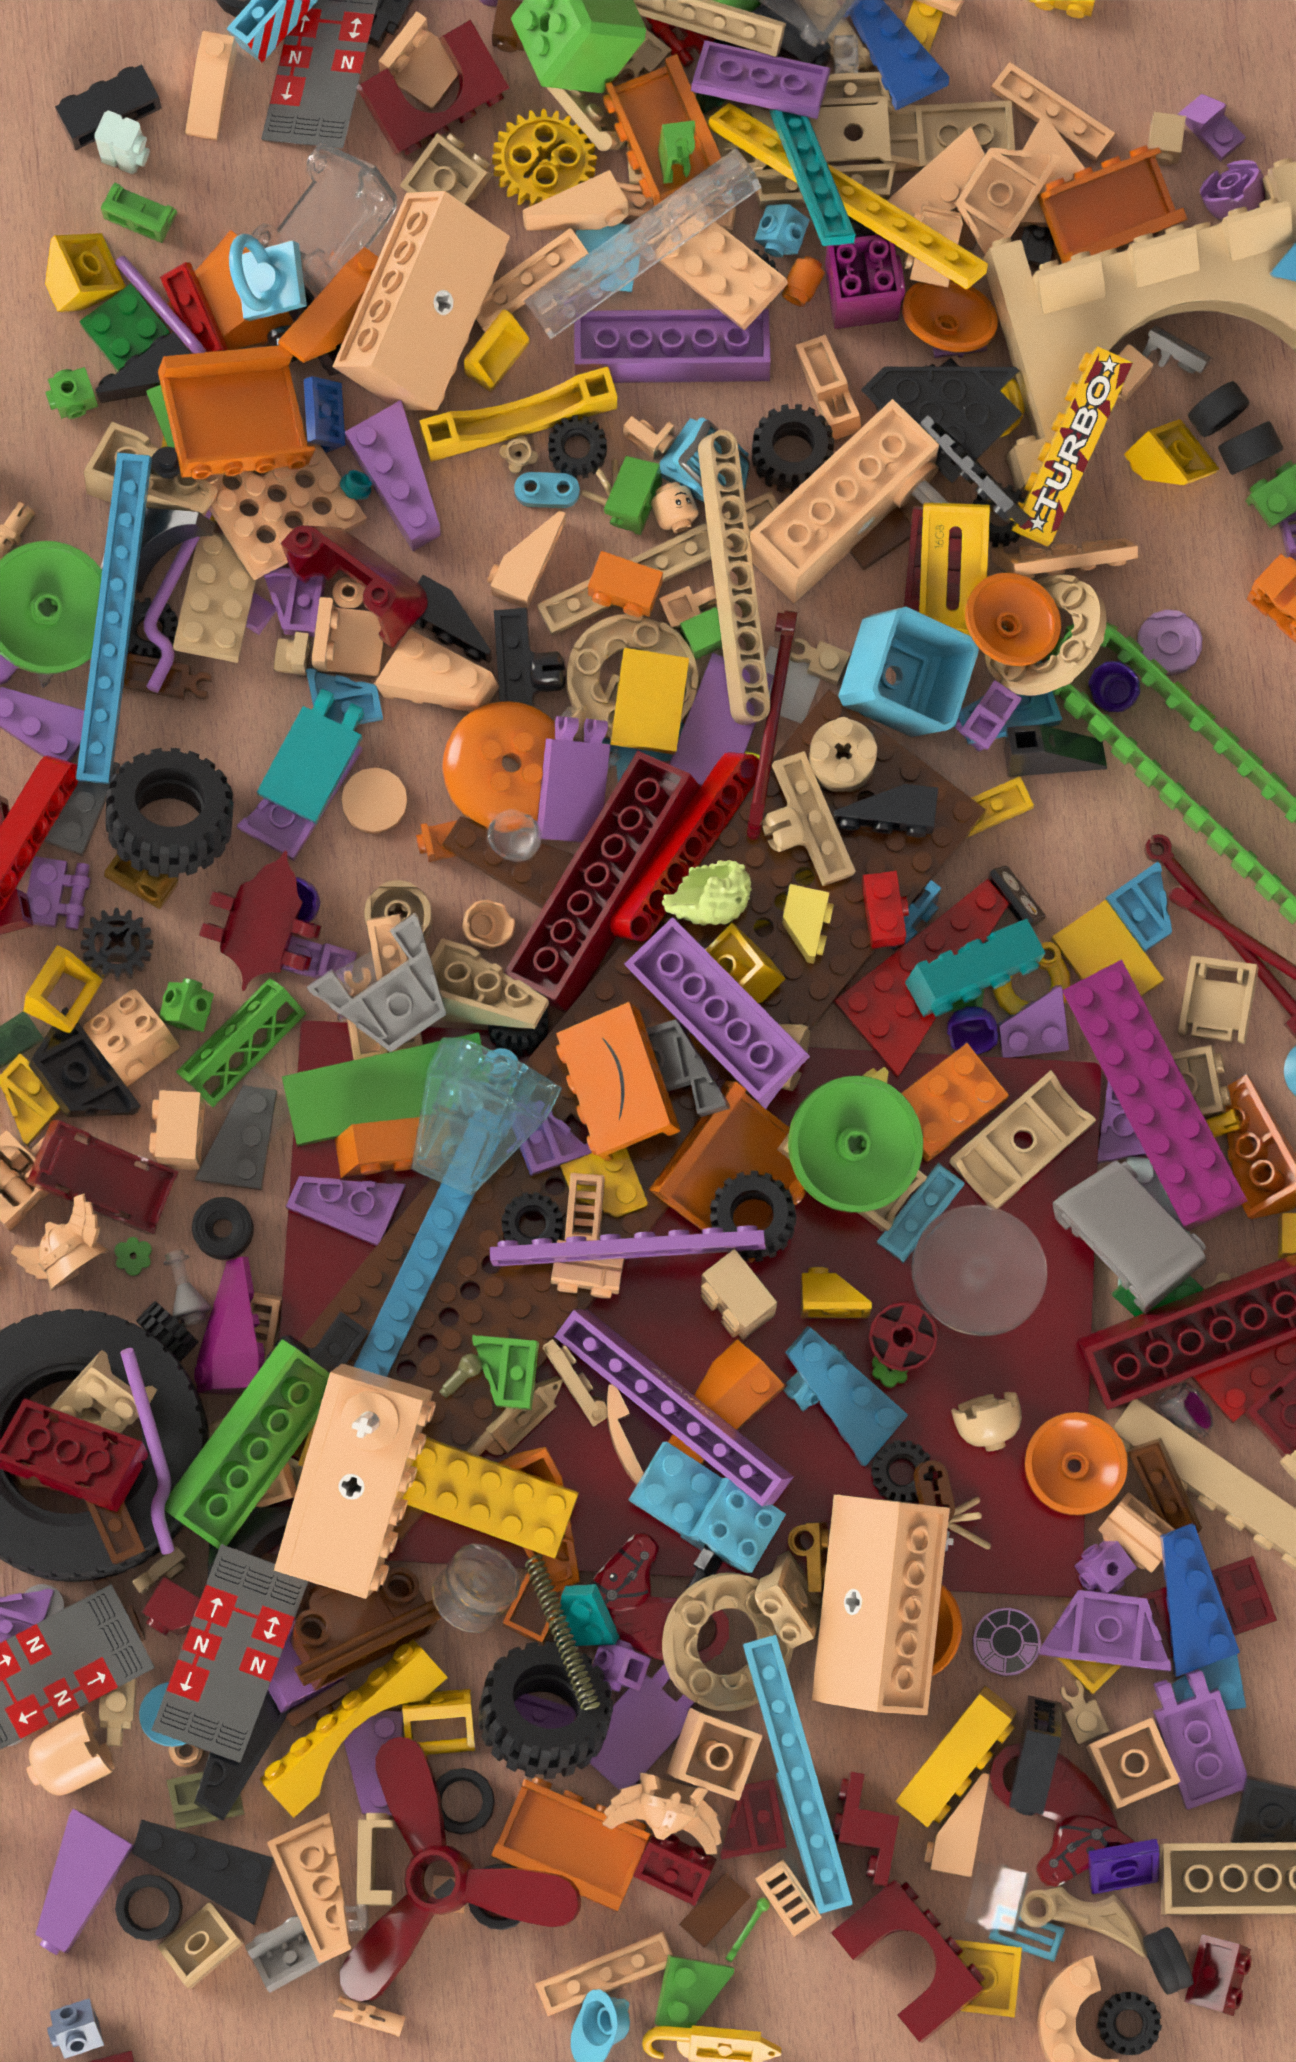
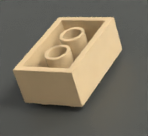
M735 1249L702 1274V1294L700 1296L711 1311H714L716 1308L723 1315L721 1323L733 1338L739 1335L744 1341L775 1316L777 1301Z

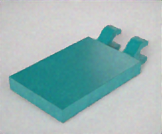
M323 688L320 690L312 710L302 706L257 790V795L317 824L362 740V735L355 732L364 716L363 708L351 703L342 724L327 718L326 715L332 707L335 698L333 693Z

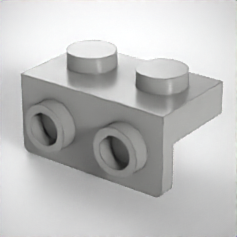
M299 1916L288 1918L283 1925L270 1932L257 1935L252 1942L245 1945L269 1993L325 1963L319 1964Z

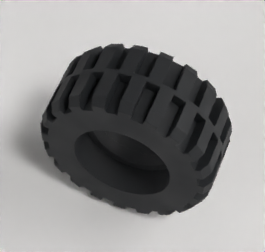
M162 748L152 749L151 754L145 755L143 752L134 756L133 763L125 762L119 768V774L113 775L106 796V831L109 833L108 840L111 846L117 849V855L123 861L131 860V867L138 871L143 869L149 870V875L157 877L161 873L168 874V878L178 877L179 873L185 872L188 876L197 873L200 866L203 869L209 867L214 863V857L218 858L223 854L232 834L234 802L232 788L227 783V777L221 770L215 771V764L209 759L201 760L199 759V754L189 751L188 754L180 752V748H171V751H162ZM176 799L191 805L199 815L187 824L167 827L149 821L140 813V810L156 800Z
M546 1641L545 1646H538V1642L526 1643L524 1650H521L520 1647H515L508 1651L507 1658L505 1656L500 1657L494 1663L493 1670L489 1671L485 1679L478 1709V1726L483 1731L481 1737L487 1747L493 1746L491 1754L498 1761L502 1759L507 1761L506 1767L514 1772L517 1769L525 1771V1776L535 1778L536 1774L544 1775V1779H555L557 1773H561L563 1777L574 1774L576 1766L579 1769H583L589 1765L592 1757H596L602 1749L613 1712L610 1683L604 1681L605 1673L599 1666L593 1667L591 1665L593 1659L585 1653L576 1659H583V1662L579 1665H586L582 1671H588L585 1677L591 1678L585 1684H593L592 1688L588 1690H596L591 1696H598L594 1702H600V1705L587 1711L580 1708L579 1697L575 1695L574 1685L570 1683L571 1678L568 1677L567 1666L563 1665L564 1660L561 1659L562 1654L558 1652L557 1642ZM576 1659L569 1660V1661H567L566 1663L569 1664L570 1662H572V1661H574V1660H576ZM579 1665L569 1667V1670H572L573 1668ZM579 1672L572 1673L571 1676H575ZM585 1684L577 1685L576 1688H580ZM588 1690L580 1691L578 1694H583ZM532 1692L552 1693L564 1699L573 1708L577 1719L561 1728L547 1729L538 1727L521 1716L514 1701L522 1695ZM591 1696L581 1698V1701H584L585 1699ZM594 1702L584 1704L583 1707H587Z

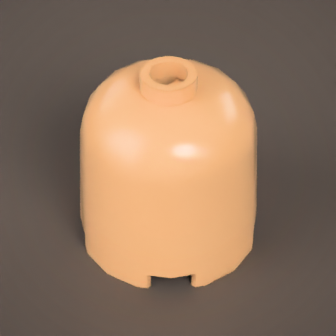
M85 1711L75 1714L33 1740L29 1749L31 1765L27 1767V1772L35 1786L41 1784L49 1793L61 1796L72 1793L113 1772L112 1770L115 1769L109 1747L106 1742L99 1745L93 1733L98 1730V1727L89 1714Z

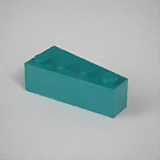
M1028 919L991 933L987 936L988 942L983 943L981 939L968 942L957 951V955H954L949 950L940 954L930 964L927 960L916 964L905 984L922 1016L925 1017L931 1013H934L935 1017L940 1016L953 1008L952 1004L963 999L964 1003L976 999L982 994L981 990L992 985L993 989H997L1010 982V976L1018 972L1026 975L1040 967L1039 962L1046 952Z

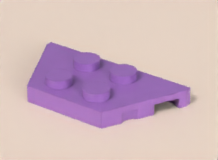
M1078 1590L1040 1647L1038 1653L1041 1656L1171 1671V1663L1167 1658L1160 1633L1152 1618L1147 1598Z

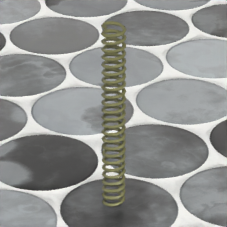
M535 1555L527 1560L525 1567L528 1568L527 1573L531 1574L530 1580H533L532 1585L535 1586L534 1591L538 1593L537 1598L540 1599L539 1603L542 1604L541 1609L545 1611L546 1621L550 1623L551 1634L555 1635L554 1641H557L558 1652L562 1654L563 1665L567 1666L566 1671L569 1672L570 1683L574 1685L575 1695L579 1697L580 1708L586 1711L597 1708L600 1702L594 1701L597 1700L598 1696H591L596 1690H588L592 1688V1683L585 1684L591 1679L590 1677H585L588 1671H582L586 1665H579L583 1662V1659H576L581 1655V1653L576 1652L579 1647L573 1646L576 1643L575 1640H570L574 1636L573 1634H568L571 1628H565L569 1622H562L566 1619V1616L562 1615L564 1610L559 1609L562 1604L556 1603L560 1598L554 1597L557 1594L556 1591H551L555 1586L549 1585L552 1579H546L550 1575L549 1573H544L547 1567H541L545 1564V1561H538L528 1566L532 1560L537 1558L541 1560L543 1557L542 1555ZM554 1604L548 1608H545L546 1605ZM548 1611H554L550 1615L547 1614ZM559 1623L555 1627H552V1624ZM568 1641L563 1645H559L560 1642ZM576 1659V1660L570 1662L569 1664L566 1663V1662L569 1661V1660ZM579 1665L573 1668L572 1670H569V1667ZM579 1672L575 1676H571L572 1673ZM585 1684L580 1688H576L577 1685ZM588 1690L583 1694H578L580 1691ZM591 1696L585 1699L584 1701H581V1698ZM594 1702L587 1707H583L584 1704Z

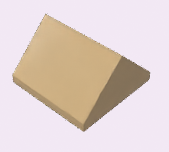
M209 1902L157 1948L187 1988L192 1989L242 1946L244 1941L214 1905Z

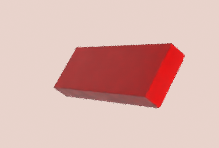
M184 262L160 276L175 314L195 335L207 352L228 350L192 264Z

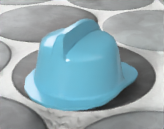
M593 1989L586 1995L571 2033V2051L576 2062H604L612 2045L620 2042L627 2036L630 2027L628 2013L630 2004L626 1999L610 1997L601 1989Z

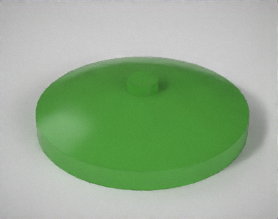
M56 541L28 543L6 554L0 560V655L13 665L38 674L67 672L91 659L102 569L83 551Z
M847 1076L820 1085L802 1101L791 1122L788 1150L790 1162L797 1179L813 1198L839 1211L866 1212L890 1204L900 1197L911 1185L922 1160L923 1135L919 1119L913 1107L897 1089L875 1078Z

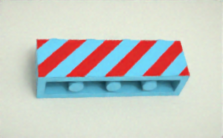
M251 0L226 29L235 37V41L243 50L263 63L318 0Z

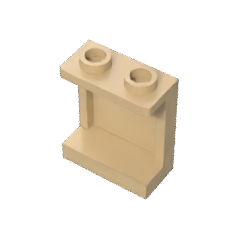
M366 1813V1820H358L356 1904L360 1906H394L396 1904V1892L392 1890H376L377 1831L397 1830L396 1822L389 1820L390 1815H387V1813Z

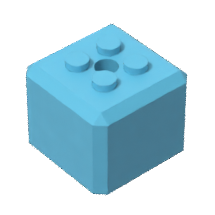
M908 607L872 614L862 619L838 696L843 707L859 712L865 717L910 737L946 731L956 726L979 647L971 636ZM889 667L896 673V682L893 685L889 684L885 677L886 670Z

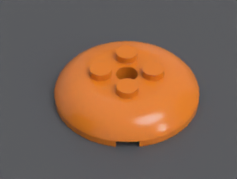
M511 701L490 703L475 709L465 716L454 728L446 743L442 763L445 786L456 807L467 818L470 817L475 822L493 831L514 833L537 827L546 738L555 739V721L533 706ZM505 757L515 760L518 763V770L515 772L506 771L502 765V760Z

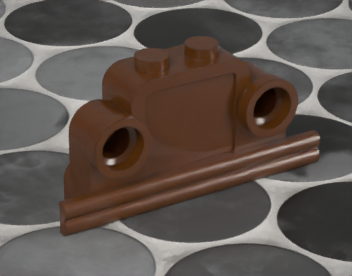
M403 1567L390 1569L384 1585H380L378 1591H373L367 1599L323 1585H317L309 1591L310 1598L303 1612L297 1617L290 1636L291 1645L302 1664L294 1667V1670L304 1686L311 1683L313 1689L317 1690L395 1652L400 1646L408 1644L412 1639L417 1641L429 1635L438 1620L456 1611L455 1606L446 1593L426 1602L419 1591L418 1578L411 1570Z

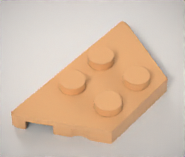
M1042 115L1022 151L1052 153L1061 156L1045 184L1060 178H1064L1065 183L1075 180L1073 173L1083 170L1085 167L1049 119ZM1045 184L1038 194L1047 191ZM1037 196L1018 226L1024 227L1032 224L1038 227H1048Z
M992 147L988 149L954 203L984 255L989 248L993 247L992 243L994 241L1013 235L1060 160V155Z

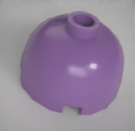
M1240 160L1227 164L1229 170L1222 174H1219L1216 170L1203 182L1200 188V195L1203 198L1204 205L1214 217L1222 221L1231 210L1247 207V210L1251 211L1260 207L1259 203L1265 201L1262 181L1264 176L1254 161Z

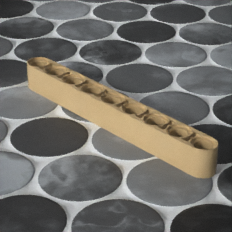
M722 429L704 437L700 441L698 455L730 712L736 723L746 726L761 721L768 716L770 712V698L738 443L733 433ZM714 440L721 445L722 454L715 450ZM718 473L724 476L726 480L725 487L718 481ZM722 506L729 510L730 519L725 518L723 515ZM727 538L730 539L734 545L733 552L727 548ZM731 571L738 577L737 585L730 578ZM735 603L740 606L742 617L737 616L735 613ZM739 636L746 642L745 650L739 646ZM743 668L750 674L749 683L742 676ZM747 701L754 707L753 716L747 711Z

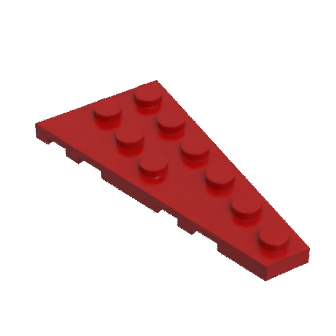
M986 879L834 1001L835 1006L897 1079H899L909 1060L937 1019L934 1013L925 1017L922 1016L905 981L916 964L927 960L930 964L940 954L949 950L954 955H957V951L976 939H981L985 943L987 936L992 933L1009 906L1008 901L989 879Z

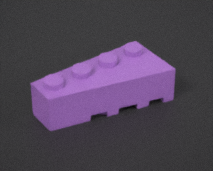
M402 401L394 403L345 431L347 446L363 472L371 480L374 490L411 550L415 551L441 536L438 517Z

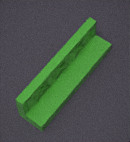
M269 978L176 1073L197 1092H200L202 1098L213 1108L307 1013L284 987ZM287 1002L294 1011L284 1021H276L277 1010ZM259 1028H267V1038L261 1044L252 1045L253 1034ZM235 1052H244L243 1062L237 1068H229L230 1057ZM220 1075V1085L210 1095L202 1085L211 1076Z

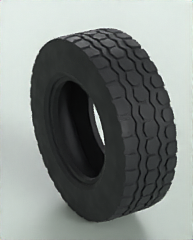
M66 1309L64 1311L43 1312L41 1315L35 1314L21 1319V1322L17 1324L14 1322L0 1330V1440L24 1398L29 1400L41 1389L54 1383L76 1379L101 1350L108 1355L112 1374L130 1386L120 1354L126 1348L134 1349L144 1386H153L157 1389L150 1402V1406L170 1471L171 1491L208 1442L209 1429L201 1398L184 1367L156 1337L138 1325L130 1323L128 1320L99 1311ZM142 1425V1442L149 1455L146 1460L141 1461L143 1467L124 1502L146 1551L114 1565L90 1511L63 1514L37 1507L21 1495L12 1480L10 1472L0 1469V1559L12 1567L33 1576L54 1581L82 1582L101 1580L109 1576L113 1577L122 1574L131 1568L134 1569L143 1564L151 1556L154 1557L161 1550L151 1518L152 1499L157 1491V1476ZM165 1511L166 1522L171 1539L173 1540L182 1530L181 1527L184 1524Z

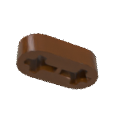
M936 1460L924 1461L916 1467L914 1472V1482L919 1504L936 1506L934 1497L936 1495L939 1505L950 1508L948 1522H950L955 1514V1504L948 1472L941 1462ZM929 1466L931 1471H937L938 1478L933 1479L935 1491H933L931 1482L925 1481L923 1478V1474L928 1473Z

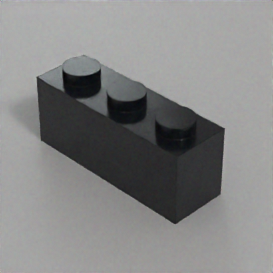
M141 64L135 68L129 66L122 69L116 77L108 81L101 80L95 82L87 91L79 95L72 94L63 98L59 105L55 106L58 119L76 151L96 141L94 134L104 112L109 110L121 115L122 119L127 117L137 121L162 109L159 96Z

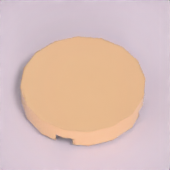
M376 767L363 769L351 776L344 786L341 797L343 812L349 823L359 831L370 834H379L396 827L405 816L408 804L406 789L399 777L389 770Z

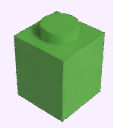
M716 607L680 623V633L690 647L695 660L722 648L719 616Z

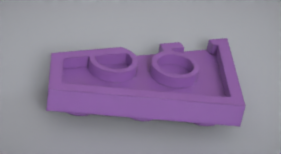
M299 1176L286 1209L377 1246L385 1236L406 1184H384L372 1181L357 1182Z

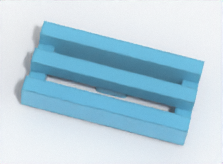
M1000 1905L988 1939L1007 1946L1022 1947L1024 1952L1055 1962L1065 1928L1047 1923L1040 1928L1056 1933L1055 1938L1051 1939L1003 1922L1004 1915L1020 1921L1023 1920L1019 1912ZM1001 1928L1052 1946L1051 1950L1047 1952L999 1935V1929Z

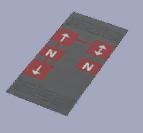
M318 0L289 32L284 40L262 140L344 148L357 92L356 86L359 83L378 0Z
M221 1544L154 1721L152 1731L236 1762H241L308 1581L274 1571V1563Z
M111 1584L0 1643V1750L154 1669L146 1649Z

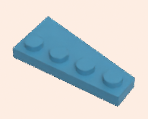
M807 1326L785 1353L808 1387L812 1389L820 1401V1405L838 1428L840 1435L855 1453L859 1463L865 1467L908 1414L812 1328Z

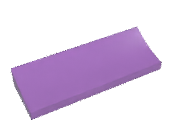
M718 309L574 311L575 376L608 366L613 383L770 381L769 309H764L745 331Z
M673 917L624 964L765 1109L788 1079L810 1057Z

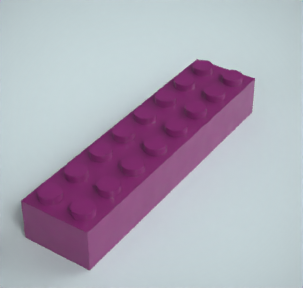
M1122 959L1062 990L1187 1232L1247 1202L1245 1194Z

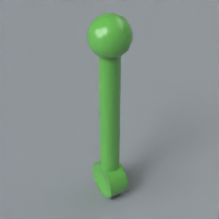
M760 1898L757 1901V1909L725 1958L729 1962H732L762 1912L769 1909L770 1902L768 1899Z

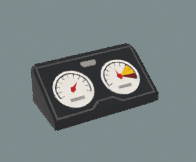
M1008 866L998 867L990 871L988 879L1008 901V908L1018 922L1028 919L1033 928L1045 919L1046 916Z

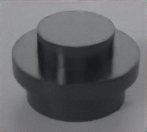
M163 447L153 454L152 468L159 476L171 479L180 473L175 448Z

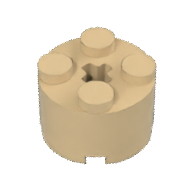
M840 717L824 724L815 733L809 752V763L818 784L832 792L858 790L868 782L873 774L877 757V745L872 733L857 721ZM837 752H847L849 754L848 759L845 757L840 760L837 759Z
M393 880L385 882L369 896L364 909L366 927L367 919L396 915V912H402L403 921L413 913H416L425 941L427 940L433 922L429 900L417 886L407 881Z

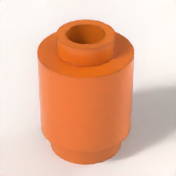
M805 256L804 259L797 258L786 277L788 284L783 288L782 297L796 306L804 307L806 302L812 300L825 275V272L821 269L822 264L809 256Z

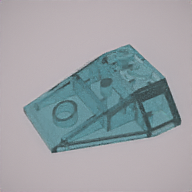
M443 1037L427 1069L412 1169L473 1195L547 1119L562 1088L524 1063L467 1039Z

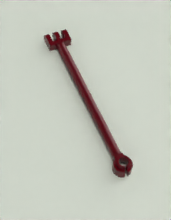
M785 610L784 613H777L775 632H780L781 635L770 693V712L766 717L748 820L747 836L752 840L758 839L761 832L798 612Z
M1163 834L1152 835V843L1148 839L1144 848L1147 858L1153 862H1160L1183 889L1195 897V900L1226 919L1176 860L1175 855L1171 852L1172 844L1169 838ZM1152 845H1160L1163 853L1160 855L1154 854L1151 849ZM1221 933L1246 963L1257 964L1259 968L1258 978L1292 1017L1284 1026L1296 1039V1001L1257 955Z
M1177 887L1170 891L1168 897L1171 902L1185 911L1188 910L1296 981L1295 964L1195 900L1194 896L1182 888Z

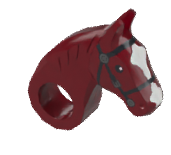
M638 1533L626 1541L597 1572L589 1585H597L616 1626L618 1638L630 1643L634 1649L664 1661L662 1653L664 1626L671 1608L679 1597H653L651 1595L650 1569L657 1557L659 1546L650 1535ZM722 1609L710 1615L714 1622L715 1632L711 1642L706 1647L698 1650L702 1663H707L721 1654L729 1639V1620Z
M1020 1743L1006 1746L992 1761L989 1771V1785L992 1795L1005 1808L1014 1811L1015 1808L1009 1807L1010 1792L1005 1787L1002 1776L1007 1762L1018 1757ZM1058 1753L1044 1814L1035 1813L1036 1816L1056 1823L1050 1850L1036 1865V1874L1045 1886L1053 1888L1064 1884L1089 1869V1851L1136 1842L1119 1829L1106 1799L1090 1778L1069 1759Z

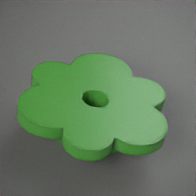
M130 1237L127 1243L120 1242L115 1246L114 1252L118 1257L116 1266L119 1269H125L130 1276H137L141 1273L142 1268L150 1266L151 1260L148 1256L151 1254L152 1248L148 1242H139L136 1237ZM132 1254H136L135 1259H131Z
M876 1356L873 1358L872 1366L874 1369L872 1375L875 1379H881V1383L885 1387L892 1388L896 1386L897 1382H906L908 1370L890 1369L879 1362Z

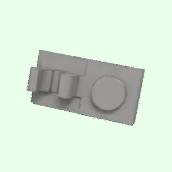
M1157 325L1149 331L1148 336L1150 338L1142 355L1148 358L1152 350H1156L1159 347L1161 348L1162 355L1158 363L1160 367L1166 365L1171 355H1173V358L1179 361L1177 364L1179 367L1193 374L1195 371L1203 372L1212 359L1209 355Z

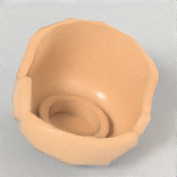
M485 899L474 902L464 912L462 930L467 940L473 946L483 950H491L502 947L513 937L516 923L515 919L509 916L505 905Z

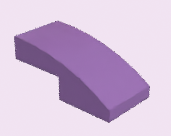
M994 680L960 732L988 750L1022 698Z
M292 936L288 950L312 957V961L308 971H301L284 964L282 970L318 979L333 969L341 982L347 985L344 980V973L349 970L352 974L357 952L327 943L321 945Z

